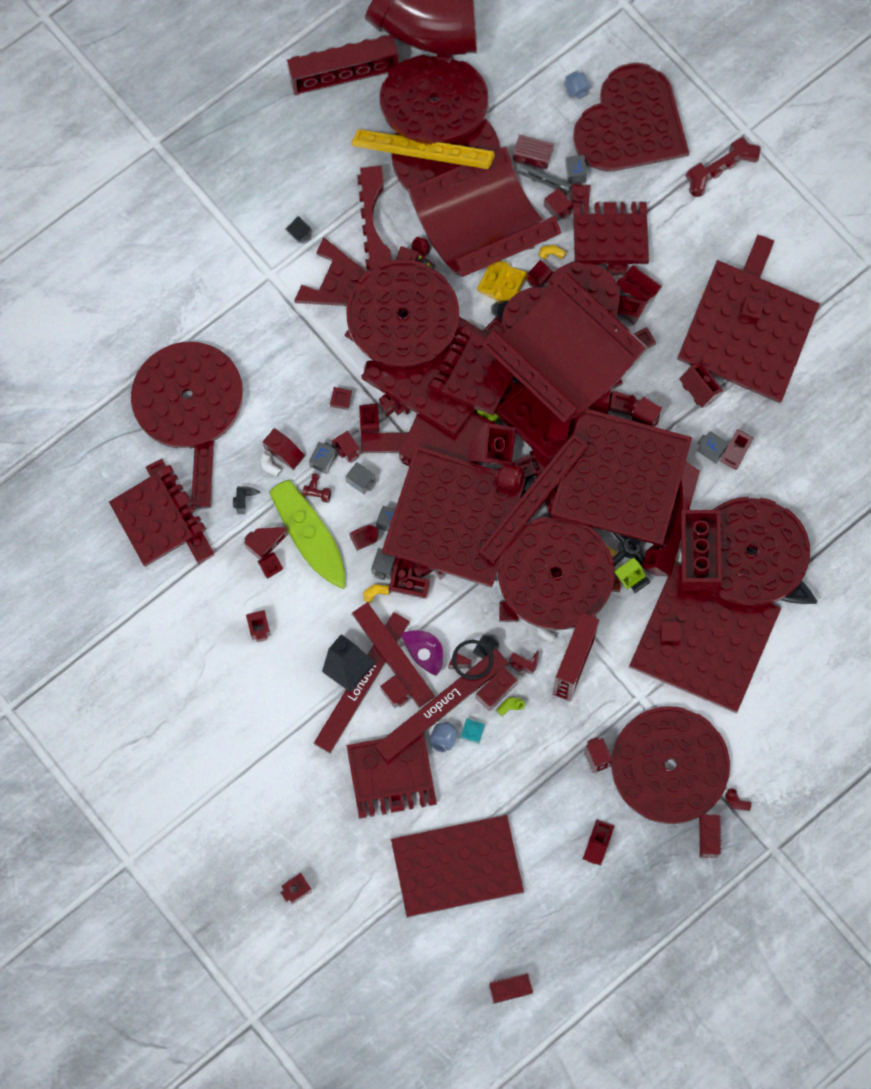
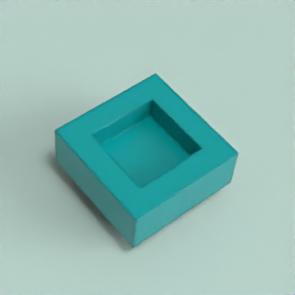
M466 718L461 738L479 744L485 724Z

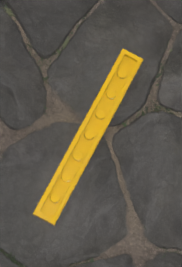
M357 129L351 141L353 147L489 169L495 156L494 151L446 143H432L430 145L418 143L403 136Z

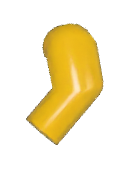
M546 245L540 248L538 255L540 258L546 259L548 255L553 254L563 260L567 252L555 245Z
M371 585L364 590L363 600L370 603L373 602L374 596L377 594L389 595V585Z

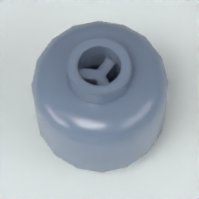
M575 71L565 77L564 86L571 98L577 97L581 99L588 95L586 91L590 89V84L583 72Z
M449 722L436 724L429 738L432 748L443 753L451 750L458 737V732Z

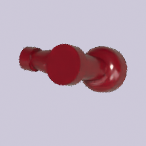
M312 474L309 486L304 485L302 496L319 497L322 502L329 503L331 488L316 489L320 476Z

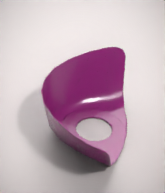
M412 630L403 632L401 637L414 661L427 672L435 676L438 675L443 664L444 655L443 647L437 637L425 631ZM424 648L429 650L430 657L427 660L419 659V650Z

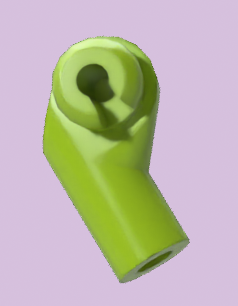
M508 697L496 709V712L503 717L509 710L524 709L525 702L518 697Z

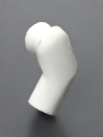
M263 451L259 458L262 470L278 477L281 468L273 465L271 452Z
M536 627V632L540 637L551 644L557 637L555 634L547 629Z

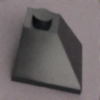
M341 634L329 647L322 672L351 693L375 665V662L355 643Z

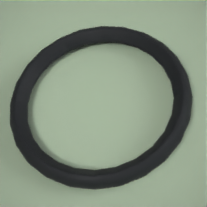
M466 640L460 643L453 651L452 664L460 676L465 679L476 680L489 673L493 665V655L485 643L479 640ZM466 644H478L487 651L489 664L483 673L470 676L459 670L456 664V655L461 647Z

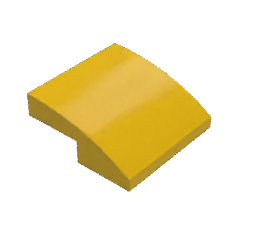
M498 261L488 266L477 287V291L496 301H509L522 289L526 281L527 272L510 267L509 263Z

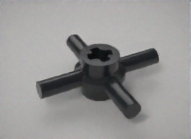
M613 533L620 541L618 546L619 552L613 557L614 567L624 557L635 558L643 566L645 557L640 553L641 541Z

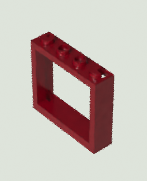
M581 612L556 674L552 695L571 702L596 638L600 621L596 615Z

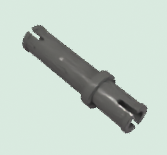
M523 163L520 164L517 174L532 179L533 182L537 181L554 189L559 188L563 193H569L572 186L571 183L544 173L539 168L535 169Z

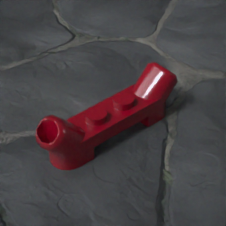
M741 137L731 143L730 153L706 168L701 162L692 167L685 174V177L690 182L689 193L694 197L703 196L706 191L707 181L712 178H718L723 171L734 168L737 162L741 160L756 163L759 160L761 147L749 144L745 137Z

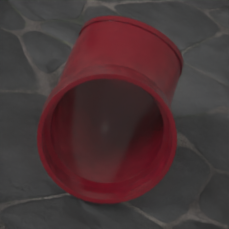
M372 0L366 11L365 20L379 32L385 31L389 35L393 34L395 39L418 50L442 55L477 54L473 0Z

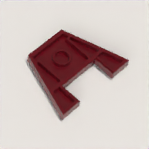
M323 237L316 255L331 260V265L319 291L301 284L294 302L347 306L351 291L367 271Z

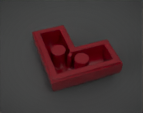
M396 558L388 591L427 599L430 580L412 576L415 564Z

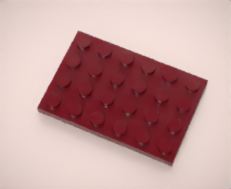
M507 815L391 839L407 918L524 893Z

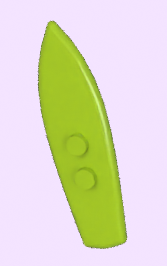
M290 480L278 483L269 491V494L297 549L312 569L322 578L341 589H345L343 560L329 530Z

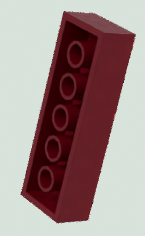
M392 34L382 35L371 40L365 39L359 43H348L342 47H331L325 51L311 52L304 56H293L287 59V65L295 96L387 74L396 65H399L398 51Z

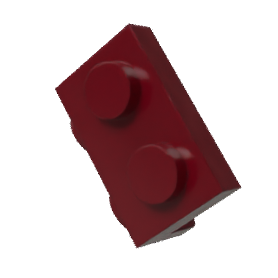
M632 265L627 274L620 277L616 283L621 291L630 294L635 299L646 301L647 304L655 299L662 288L660 283L635 265Z

